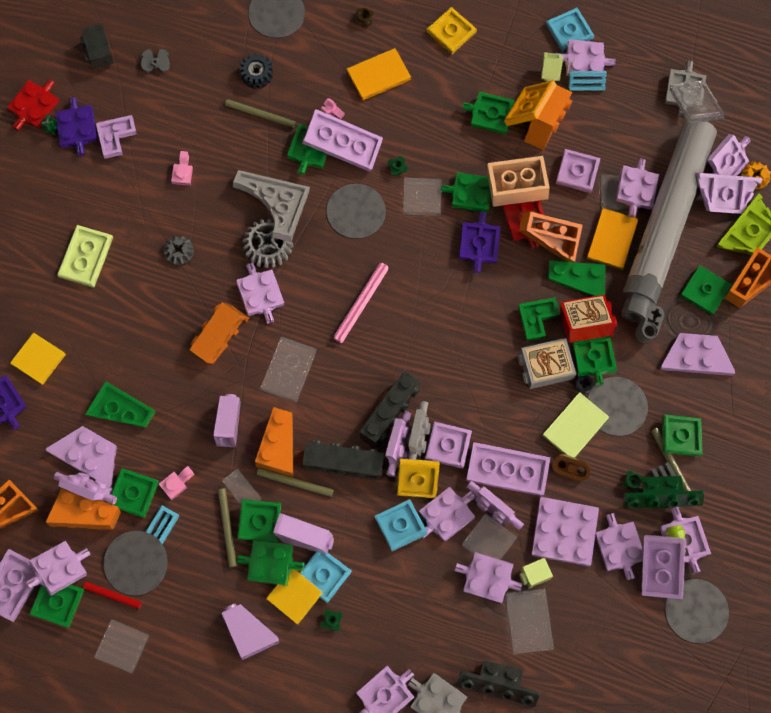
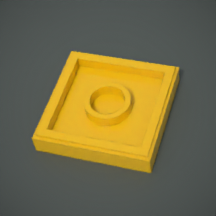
M452 7L427 28V33L451 54L456 52L477 32V29Z
M33 333L10 364L43 385L66 354Z
M400 459L397 495L436 498L439 462Z
M292 570L289 575L288 586L277 585L266 599L296 624H299L323 592L297 570Z

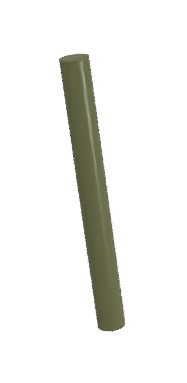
M229 99L225 103L227 107L294 128L296 121Z
M655 428L651 433L663 453L662 435L659 429ZM663 453L675 475L682 476L683 490L691 491L673 455Z
M258 468L257 476L329 497L333 496L334 490L261 468Z
M219 489L218 495L229 568L237 567L226 489Z

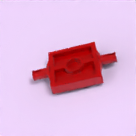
M48 79L42 87L28 80L7 107L8 111L15 114L18 118L12 126L16 131H19L24 123L30 124L39 130L42 126V119L46 118V114L50 115L60 102L59 98L49 92L55 85L54 81Z
M540 200L503 205L504 215L512 240L529 239L531 249L539 247L538 243L521 233L519 229L523 213L534 212L544 215Z

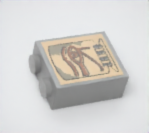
M566 338L521 348L520 355H518L519 365L524 368L523 380L525 384H528L529 389L573 380L576 375Z

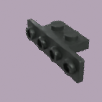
M483 660L480 676L460 671L457 680L458 687L522 703L526 706L535 707L540 696L539 691L520 687L523 670Z

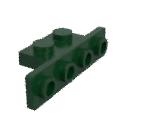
M682 476L642 477L643 493H624L623 506L625 509L703 506L704 491H684Z

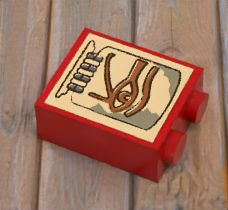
M605 294L560 302L559 313L569 343L614 335L617 320L615 316H612L610 301L607 302Z

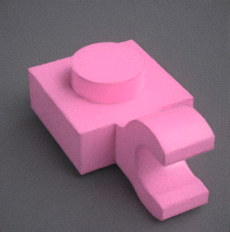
M327 99L323 103L325 107H321L326 114L333 117L337 116L341 119L345 115L331 99Z
M180 152V163L173 166L172 184L191 186L193 167L188 166V152Z
M186 467L178 476L173 472L159 485L170 499L173 500L187 488L184 483L193 477L194 473L189 467Z

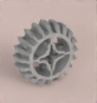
M270 218L267 220V223H264V220L261 219V224L258 225V223L254 222V228L249 226L248 232L244 233L246 239L242 240L243 245H245L243 251L247 252L246 257L251 258V263L257 261L258 267L264 264L267 269L268 264H272L274 268L276 262L281 265L282 259L287 261V254L291 255L292 253L290 248L293 247V242L283 240V245L279 248L276 243L277 238H273L274 223H271ZM255 238L260 244L257 251L252 246Z

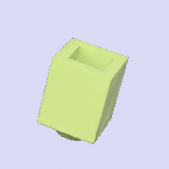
M544 53L541 70L542 79L547 82L553 80L554 82L555 80L560 81L563 62L562 54Z
M545 558L526 565L520 570L521 581L524 585L527 584L528 588L546 582L553 577Z

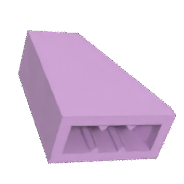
M225 394V396H220L214 430V439L217 446L236 447L241 402L240 397L234 394Z
M281 513L279 514L274 534L282 542L327 554L328 549L332 548L334 538H332L333 535L329 530Z
M232 604L225 608V612H222L242 660L280 643L278 637L241 604L238 606Z

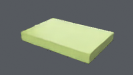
M77 225L57 276L94 288L113 236Z
M579 392L542 436L563 454L575 458L609 419V416Z

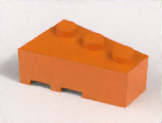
M558 85L555 87L538 118L531 121L524 142L544 151L552 134L559 127L560 123L558 122H562L566 114L565 110L568 111L572 104V100H570L571 91Z
M525 212L522 215L519 231L562 260L575 262L583 225L534 212Z
M757 247L724 299L742 308L771 285V255Z
M223 302L214 308V315L202 326L203 331L191 343L190 351L210 364H213L225 350L231 336L238 334L239 330L237 328L242 321L247 322L250 319L234 306Z
M273 407L255 460L257 468L293 478L292 412Z
M10 480L0 487V528L39 511Z
M61 488L46 523L50 527L113 530L121 511L117 506L99 499L92 501Z

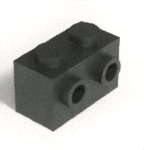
M103 24L81 29L83 36L80 37L82 47L87 48V52H84L87 63L91 62L93 69L114 64Z

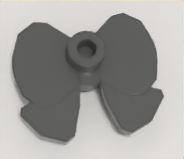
M160 49L157 58H153L151 50H145L142 53L141 60L143 71L149 73L153 68H158L161 72H167L170 67L168 52Z

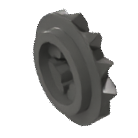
M174 236V238L168 239L164 245L165 258L175 265L187 263L194 253L192 243L184 236ZM174 245L177 246L178 248L181 247V246H183V247L181 248L183 254L180 253V252L174 253V252H175Z

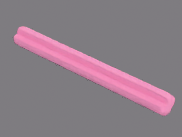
M379 263L334 335V340L342 343L360 316L388 271L386 264Z

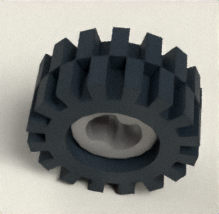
M254 53V57L249 54L248 59L244 57L243 62L241 61L240 63L241 79H243L244 84L247 83L249 88L252 85L253 89H256V86H259V89H261L262 85L266 87L268 85L267 82H271L273 68L267 56L263 58V54L257 56V53ZM259 68L260 73H253V69Z

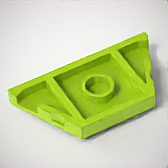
M761 194L755 197L716 247L752 255L757 247L761 250L771 239V211L768 207H765Z

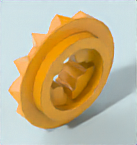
M752 161L743 168L741 176L753 177L754 172L760 171V175L756 177L762 178V181L756 185L755 189H761L769 183L771 171L767 169V165L761 164L760 161Z

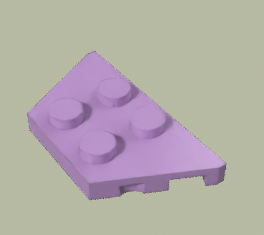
M696 173L706 211L742 214L747 207L748 201L754 195L753 190L756 185L762 181V178Z
M680 333L660 367V370L729 376L735 374V370L718 336Z
M82 426L47 447L46 451L89 475L94 480L106 482V486L112 488L114 460L117 449L115 444Z

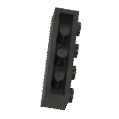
M403 371L361 429L359 438L374 448L379 443L382 444L388 436L386 434L390 428L393 429L395 419H398L401 412L403 413L410 405L408 403L410 399L418 395L420 381L406 371Z
M311 440V442H306L302 465L303 469L380 480L384 453H380L381 451L378 449L366 451L361 450V447L358 446L346 448L338 443L326 445L322 444L321 441Z

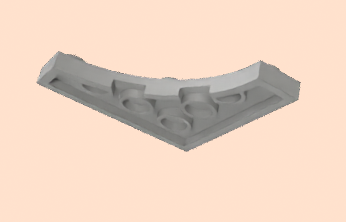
M238 170L233 181V188L243 190L259 199L268 208L273 217V238L291 242L310 187Z

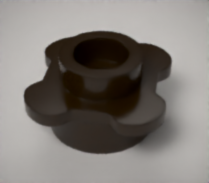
M368 8L357 9L355 23L370 26L374 12Z

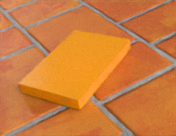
M395 48L347 68V73L362 101L411 80V76Z
M554 80L524 87L504 120L506 125L509 126L537 119L557 86Z
M603 208L587 259L623 270L638 219Z

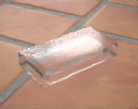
M238 469L222 480L240 505L242 499L262 501L261 497Z

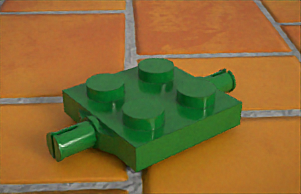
M479 92L478 99L474 104L463 102L462 110L472 112L471 127L506 135L508 126L504 120L513 107L515 100Z
M299 124L287 159L299 162L300 166L297 173L304 175L307 166L323 169L328 154L303 144L308 126Z
M457 172L456 181L453 186L442 184L441 192L452 193V208L489 212L492 198L488 177Z
M610 337L572 342L578 376L592 375L595 377L596 385L599 386L600 383L601 386L604 384L603 374L616 373L617 367Z
M253 540L250 557L239 555L238 559L244 560H237L238 564H248V581L288 586L289 575L292 570L303 571L305 566L304 563L293 562V545Z

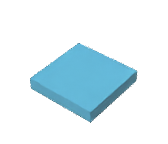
M578 8L546 21V26L562 52L567 51L569 39L580 41L594 39V34Z
M410 499L374 516L391 551L428 535Z
M316 552L300 574L323 592L320 599L328 603L352 571L328 552L327 554Z

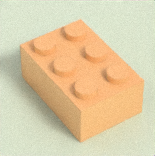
M543 156L488 163L487 176L493 207L548 199L549 183Z

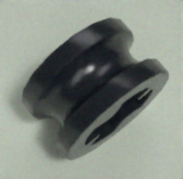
M580 376L575 383V388L581 394H587L593 388L594 382L590 376ZM587 381V384H589V386H587L586 389L582 388V385H580L579 383Z

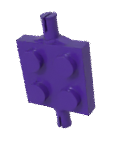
M72 97L69 98V109L55 112L60 145L62 148L76 147L77 156H81V154L84 156V145L89 142L98 141L92 105L77 107V98Z
M479 212L478 222H463L459 259L474 262L473 273L477 271V274L481 273V263H497L500 226L487 224V213L485 212L483 213V219L482 212Z
M7 375L0 378V424L8 422L12 430H16V427L19 428L20 425L15 416L25 410L27 406Z

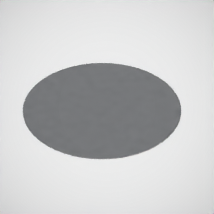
M252 0L248 15L252 26L259 33L268 37L280 38L291 35L300 28L305 18V7L302 0Z
M349 184L339 188L333 193L327 204L329 223L339 234L349 238H364L372 235L381 227L385 219L386 208L382 197L373 188L363 184Z
M609 377L603 379V385L600 386L599 383V386L595 385L591 389L588 400L609 416V419L600 428L601 431L610 435L623 436L635 432L642 426L647 417L648 403L644 392L637 384L623 377Z
M144 531L126 532L118 536L106 551L104 558L106 577L115 589L124 594L142 595L155 589L165 576L168 563L167 554L164 546L155 536Z
M701 579L684 581L683 599L667 598L665 612L667 621L672 630L684 640L693 643L709 642L717 638L727 625L729 618L727 601L722 592L710 582Z

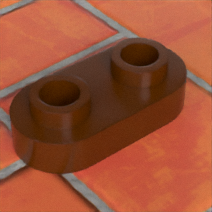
M566 454L555 456L552 462L553 470L557 474L577 481L588 479L591 473L590 466L586 461ZM561 460L565 461V462H566V465H565V466H560V465L558 464L559 461H561ZM578 467H583V468H584V472H582V473L578 472V471H577V468H578Z

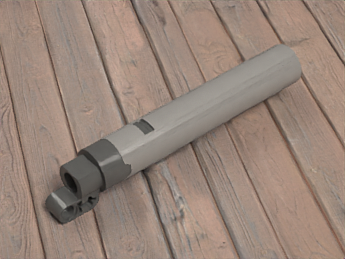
M689 119L683 124L639 245V250L622 292L625 303L620 315L628 321L638 323L635 336L640 343L649 342L659 333L664 318V311L661 307L656 306L699 186L696 173L704 172L717 135L714 126L702 119ZM644 329L648 331L649 336L645 334Z

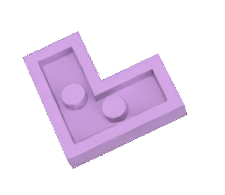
M132 115L96 123L105 159L123 155L119 138L137 134Z

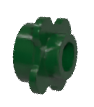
M46 114V118L42 119V128L45 133L52 132V135H56L55 129L58 128L56 119L51 118L49 114Z
M399 156L397 159L388 160L387 165L390 166L393 176L401 175L408 171V166L404 163V157Z
M627 471L622 487L631 489L633 493H638L643 476L633 473V471Z
M326 609L323 612L324 620L321 622V627L323 629L328 628L339 631L341 628L340 620L343 618V614L340 611L331 612L329 609Z

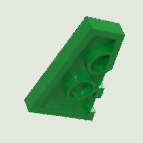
M549 261L548 281L568 289L572 288L580 291L581 294L586 296L604 295L605 265Z
M105 381L85 415L146 428L156 411Z

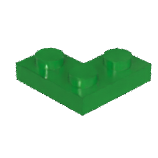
M556 297L518 305L526 342L544 339L546 335L542 320L558 318L560 316Z

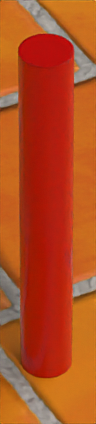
M87 581L83 585V589L138 610L141 608V601Z

